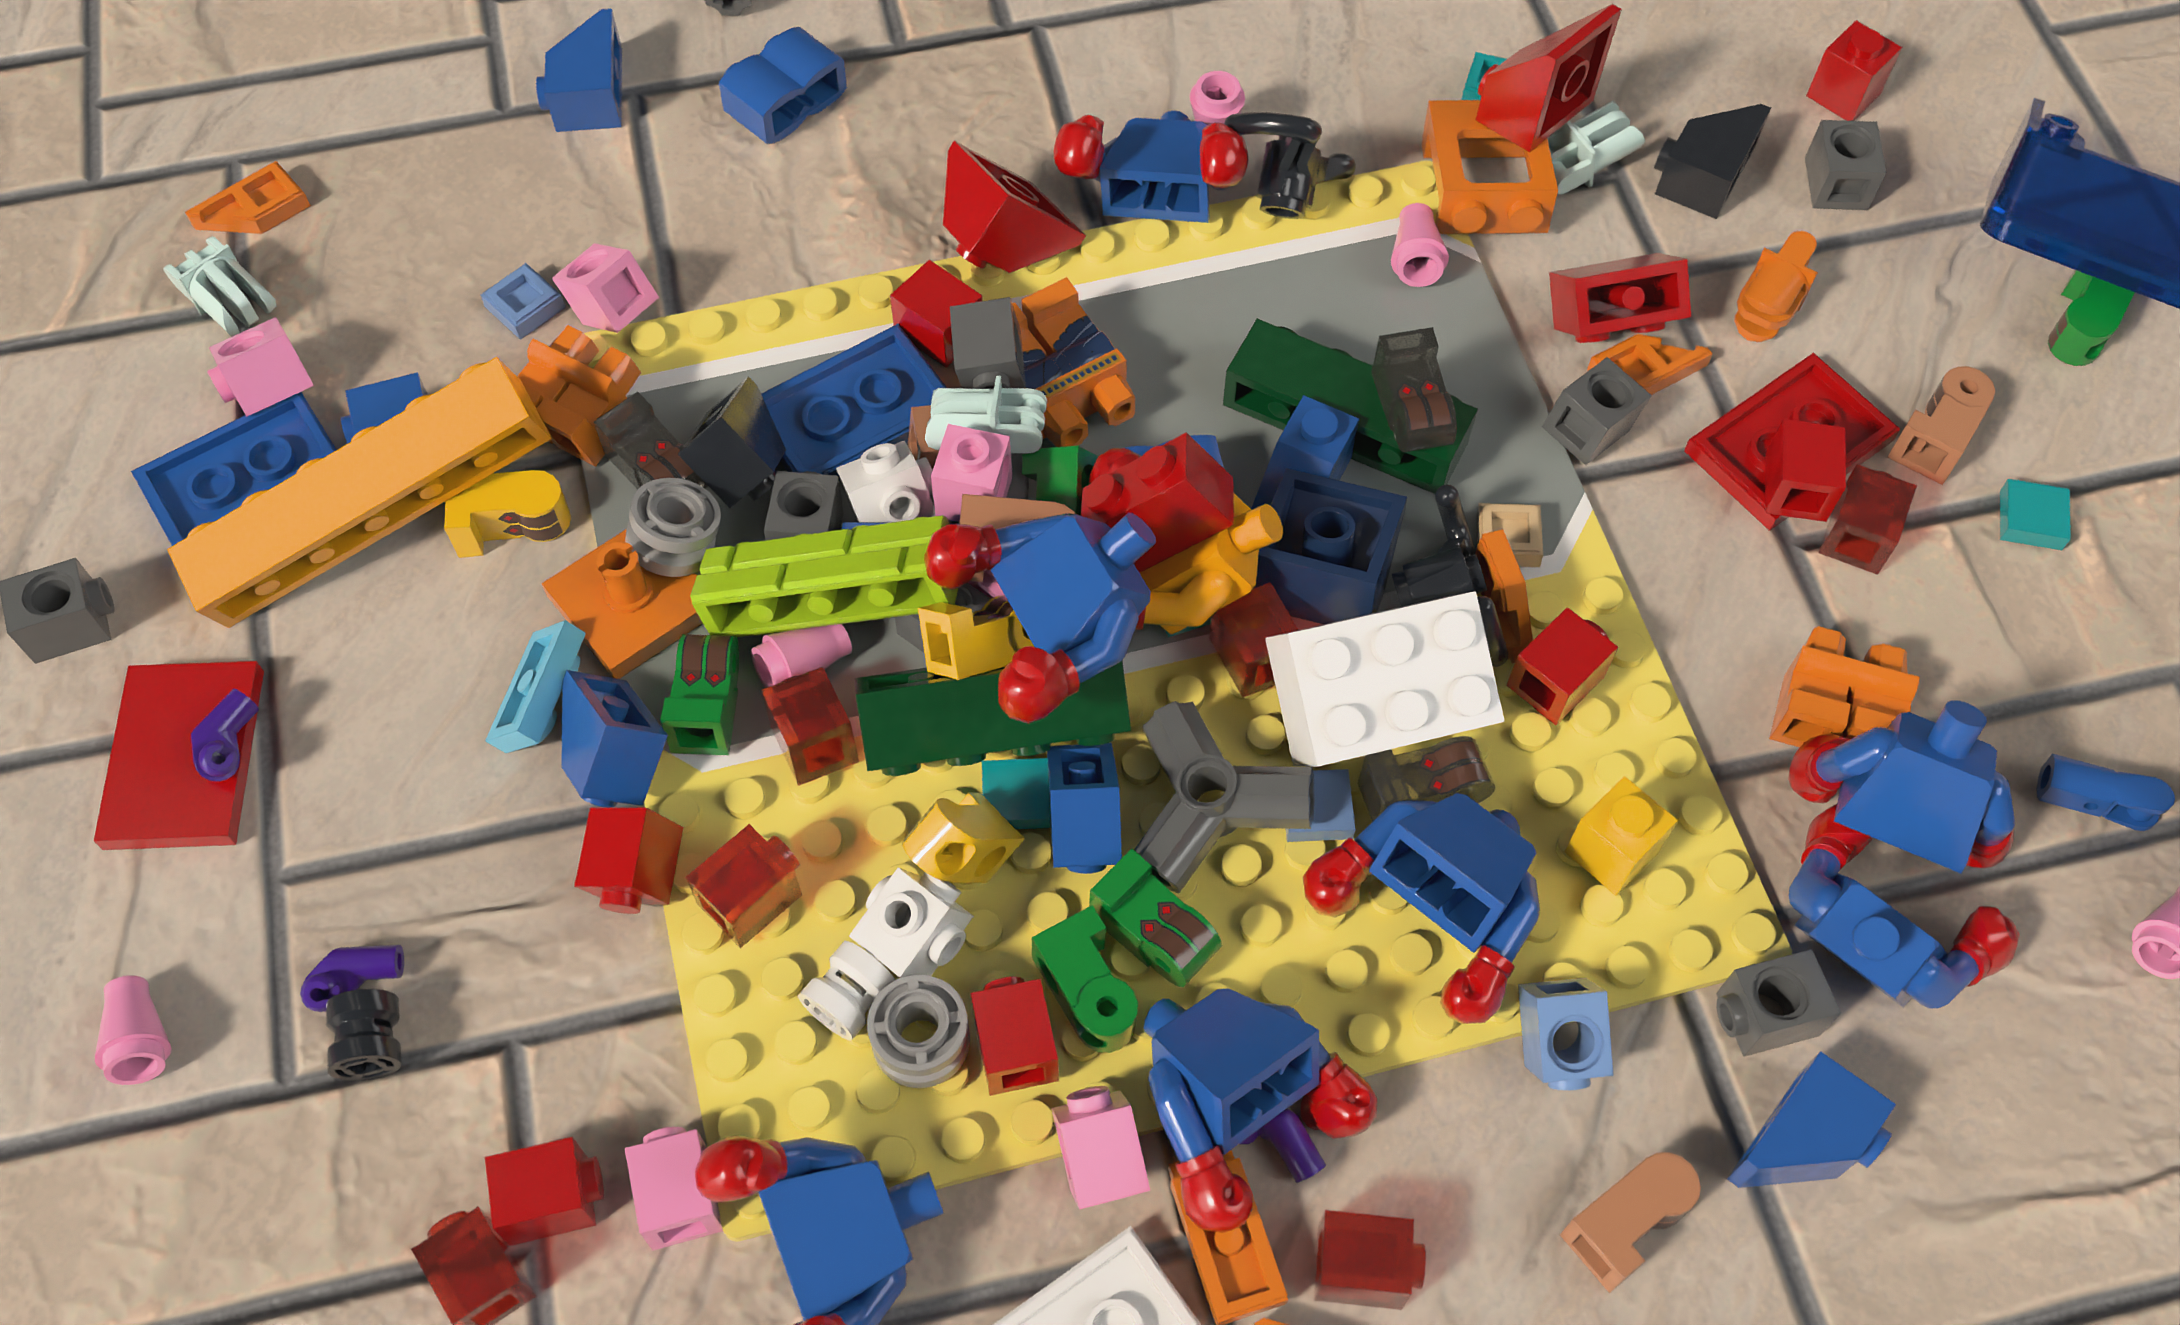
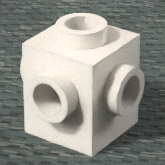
M905 440L894 445L885 443L871 447L862 454L861 458L836 468L858 523H892L913 520L917 517L935 516V508L930 498V495L933 494L931 482L932 468L926 457L915 460Z
M897 868L893 875L882 879L871 891L866 902L868 910L849 937L900 978L918 974L931 976L938 966L947 964L959 952L966 939L964 929L974 916L955 902L961 891L949 881L938 880L926 872L920 876Z

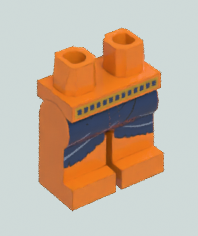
M1067 277L1021 299L1022 311L1015 302L1012 303L1021 329L1026 388L1037 389L1043 392L1047 398L1046 411L1043 413L1045 423L1041 431L1043 439L1047 437L1056 447L1082 444L1088 437V423L1084 418L1097 411L1108 425L1113 426L1133 418L1135 415V396L1127 382V360L1117 348L1114 349L1109 338L1096 328L1080 306L1079 293Z

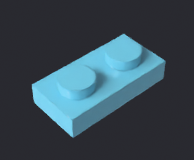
M564 620L533 632L485 742L504 753H510L539 744L549 735L557 719V711L554 710V707L562 691L566 670L578 671L580 666V657L577 653L586 635L584 631Z

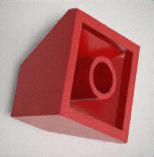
M1611 4L1520 49L1502 64L1491 66L1484 74L1478 87V94L1481 96L1475 120L1528 152L1535 149L1546 138L1550 137L1594 101L1622 9Z
M953 141L947 155L943 226L959 242L956 251L964 259L981 269H984L990 263L1011 273L1079 246L1086 235L1031 181Z

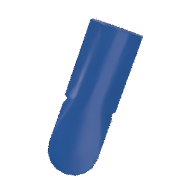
M2053 753L2040 769L2036 788L2039 801L2097 817L2102 816L2105 819L2137 831L2151 829L2158 822L2159 814L2166 813L2174 805L2175 801L2174 792L2171 787L2156 777L2116 772L2113 769Z

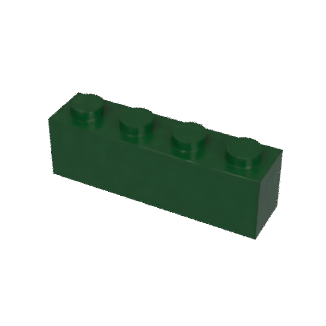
M1258 318L1226 370L1223 396L1224 406L1281 430H1284L1303 395L1359 418L1351 459L1433 494H1436L1439 487L1448 483L1469 442L1478 408L1463 403L1459 398L1443 393L1449 403L1452 423L1433 426L1428 403L1419 389L1421 385L1407 380L1397 372L1382 370L1353 358L1343 350L1326 347L1299 336L1287 327L1275 326ZM1403 382L1417 389L1418 395L1423 399L1426 406L1430 427L1410 430L1406 409L1397 394V390Z
M1123 660L1080 683L1079 690L1067 697L1048 716L1031 723L1011 719L999 705L998 680L1000 672L1005 667L960 680L927 672V667L855 678V695L867 771L882 770L884 775L900 776L918 771L921 768V763L947 759L949 765L966 766L985 760L986 753L1012 749L1014 755L1031 756L1047 752L1051 749V743L1076 740L1079 745L1096 746L1112 742L1116 738V733L1131 731Z

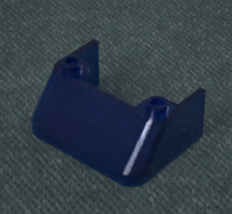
M2034 98L1992 179L1980 221L1981 229L2002 243L2180 309V182L2084 148L2085 140L2077 133L2079 125L2071 119L2057 114L2048 113L2045 114L2044 118H2041L2045 101Z

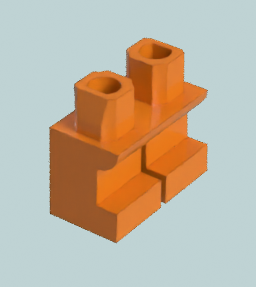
M567 325L550 346L534 338L532 339L527 350L529 362L517 377L522 381L552 437L547 442L554 443L560 449L596 467L636 411L626 395L636 382L641 371L630 356L614 347L608 348L594 368L589 367V363L600 350L592 339L583 332Z
M1820 626L1815 627L1784 675L1769 739L1800 747L1808 739L1819 735L1835 734L1852 739L1874 727L1887 728L1898 714L1911 712V702L1919 685L1920 677L1908 674L1906 650L1883 643L1872 645L1866 653L1863 662L1844 656L1846 638L1841 632Z

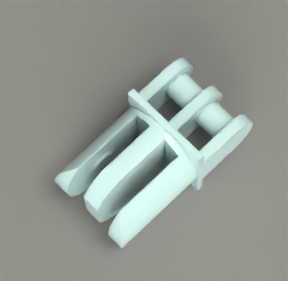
M1614 100L1573 123L1568 121L1547 138L1558 186V194L1567 193L1583 183L1588 188L1592 187L1594 173L1638 150L1644 144L1645 139L1641 131L1634 125L1630 126V119L1624 112L1619 111V106Z
M210 236L206 239L208 246L197 253L189 250L185 253L187 260L176 267L168 264L163 270L172 283L195 305L201 315L207 312L233 337L239 334L240 331L223 305L247 327L259 321L251 303L240 289L267 314L276 307V299L238 263L228 244L224 246L214 236Z
M996 376L994 389L937 388L933 391L931 418L927 423L925 441L928 447L940 450L947 425L952 424L1010 436L1011 453H1034L1042 445L1043 436L1041 431L1045 423L1043 413L1046 411L1047 398L1043 392L1037 389L1002 388L1001 376Z

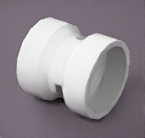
M844 941L829 958L830 969L823 977L811 979L800 992L798 998L803 1006L824 1026L840 1037L850 1041L866 1024L865 1013L871 1007L875 997L895 979L883 964L870 953L852 942Z

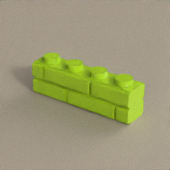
M944 515L917 517L913 520L871 526L860 525L851 530L843 529L814 534H798L793 537L758 542H741L734 547L730 545L709 548L705 550L699 568L701 575H697L690 595L692 605L709 635L736 637L919 614V607L939 602L955 605L958 588L948 589L937 585L929 579L924 563L925 552L932 534L950 524Z

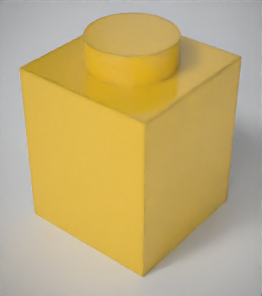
M1624 776L1581 818L1564 852L1617 896L1659 853L1678 820Z

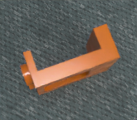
M1429 100L1421 145L1423 157L1433 159L1439 196L1435 224L1439 233H1548L1558 194V186L1547 138L1531 152H1528L1475 120L1480 100ZM1525 157L1530 181L1522 183H1473L1464 177L1461 158Z

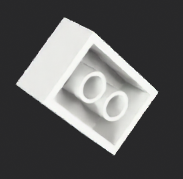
M1476 591L1265 638L1293 766L1318 767L1505 722Z

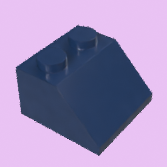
M1286 468L1270 505L1277 512L1281 520L1283 536L1280 541L1259 549L1256 585L1247 595V606L1319 624H1328L1377 613L1385 592L1406 508L1407 496Z

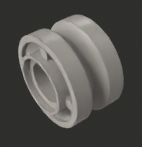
M680 478L652 480L642 485L633 495L625 542L632 545V552L636 550L640 566L652 573L669 577L694 574L700 571L699 568L705 550L715 547L721 517L720 507L709 491L694 482Z
M909 975L899 978L884 987L871 1004L867 1019L869 1040L878 1066L891 1080L906 1087L928 1088L945 1082L961 1068L969 1051L970 1032L964 1002L951 985L929 975ZM915 1021H929L938 1027L935 1034L924 1042L913 1043L901 1037L903 1030Z

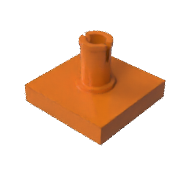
M627 529L541 583L547 597L569 623L586 633L583 642L612 678L616 679L622 678L679 640L682 634H688L703 624L692 605L690 597L697 575L694 573L681 577H669L644 569L639 564L636 550L632 552V545L625 542Z

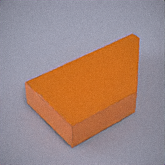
M274 161L185 211V214L196 230L263 234L311 205L303 190L280 164Z
M1636 334L1591 357L1587 370L1589 371L1608 357L1649 394L1653 395L1708 366L1713 353L1707 347L1696 345L1694 350L1661 344V338Z
M1502 529L1482 534L1475 554L1478 557L1488 590L1481 592V595L1492 599L1495 605L1508 650V661L1511 660V663L1515 664L1518 654L1533 641L1526 582Z

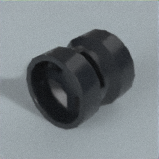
M357 989L340 993L327 1001L326 1026L335 1033L334 1042L327 1050V1073L331 1077L350 1081L371 1080L393 1074L400 1069L402 1064L401 1044L393 1037L392 1028L398 1023L400 1018L399 998L395 993L380 989Z

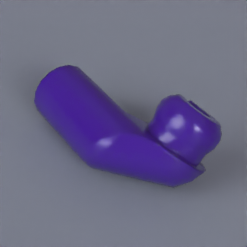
M235 688L223 698L191 733L195 769L202 777L210 781L226 780L235 774L240 762L237 733L259 711L258 706L249 697Z
M402 946L340 947L332 950L308 974L303 982L300 991L302 1002L312 1011L326 1012V1003L330 998L346 991L357 990L366 980L401 978L404 972V952Z
M1285 1109L1240 1143L1245 1145L1251 1144L1259 1136L1273 1143L1296 1183L1312 1177L1326 1166L1299 1117L1289 1109Z

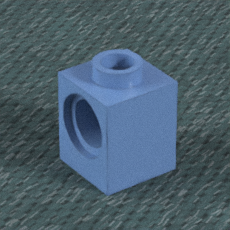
M1587 978L1518 984L1524 1066L1543 1083H1548V1087L1556 1090L1584 1089L1591 1085V1078L1614 1076L1606 990ZM1576 1021L1578 1035L1575 1042L1565 1050L1554 1051L1553 1037L1558 1028L1565 1023Z

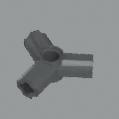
M1193 701L1188 703L1171 702L1155 710L1152 718L1143 725L1144 734L1176 793L1134 850L1152 866L1151 874L1170 891L1179 894L1217 840L1232 833L1237 828L1311 829L1312 821H1314L1315 807L1314 773L1312 767L1232 766L1230 762L1223 758ZM1219 790L1225 792L1221 798L1214 802L1204 803L1197 801L1201 795L1208 791Z

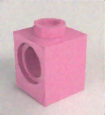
M594 243L552 278L583 325L615 333L622 330L659 298L629 250Z
M276 317L209 347L217 364V367L207 371L223 401L227 403L237 399L246 416L252 415L314 386Z
M952 424L947 425L931 474L935 516L944 515L947 517V520L960 522L962 494L1007 497L1012 480L1010 436Z
M1107 1086L1084 1088L1069 1094L1066 1097L1068 1104L1051 1108L1070 1191L1079 1209L1150 1191L1132 1108L1120 1090L1110 1093Z
M683 1127L658 1129L644 1136L642 1144L625 1148L639 1233L653 1251L723 1232L718 1203L702 1197L696 1188L695 1169L701 1153L707 1148L697 1129L687 1132Z

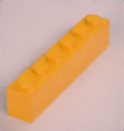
M495 357L486 363H478L467 368L460 375L459 379L439 391L414 399L406 406L403 412L379 426H372L359 431L353 436L350 443L326 457L306 462L297 470L295 475L269 490L258 491L250 495L243 501L242 506L220 519L195 527L189 532L187 538L168 548L167 551L196 612L230 628L551 440L552 437L522 381L498 357Z

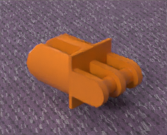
M1805 231L1791 233L1778 254L1767 248L1763 249L1754 271L1742 288L1737 300L1738 311L1734 321L1738 332L1746 340L1762 342L1772 339L1776 336L1779 329L1786 326L1795 313L1800 311L1818 272L1807 267L1809 259L1817 246L1816 239L1810 233Z

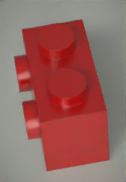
M1654 253L1549 272L1554 329L1574 335L1575 341L1579 343L1607 340L1611 338L1610 332L1630 329V332L1633 333L1658 331L1666 328L1665 322L1691 318L1687 258Z
M1185 432L1162 446H1155L1149 449L1138 459L1114 472L1099 476L1090 485L1084 487L1082 490L1081 516L1105 523L1110 528L1116 525L1127 513H1133L1141 518L1154 533L1156 543L1134 563L1140 573L1234 525L1233 477Z

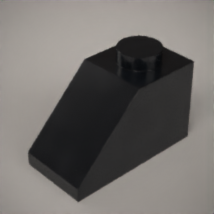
M1757 104L1689 119L1678 140L1668 137L1658 155L1654 169L1661 171L1662 175L1655 195L1717 219L1757 145L1771 107Z
M748 376L705 414L678 455L731 508L747 494L754 501L757 500L774 485L777 472L775 469L783 457L786 448L758 386Z

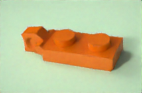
M1232 1150L1223 1155V1158L1231 1173L1241 1176L1250 1187L1240 1157L1235 1159ZM1179 1161L1168 1164L1171 1177L1170 1187L1215 1324L1225 1325L1286 1305L1288 1295L1254 1197L1252 1212L1243 1226L1226 1233L1199 1229L1185 1212L1181 1195L1180 1179L1182 1177L1175 1166Z

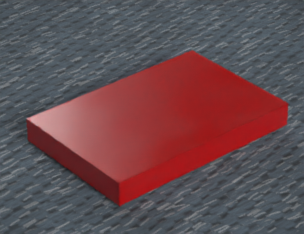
M1813 352L1691 437L1687 442L1684 452L1770 531L1788 518L1787 516L1765 514V453L1783 419L1796 421L1813 420L1820 424L1845 427L1846 475L1892 443L1898 435L1900 428Z
M257 661L128 666L94 836V842L102 850L236 845L257 713L237 733L240 755L239 767L235 774L226 780L210 781L202 777L195 769L191 733L233 688L245 694L259 707L264 670Z

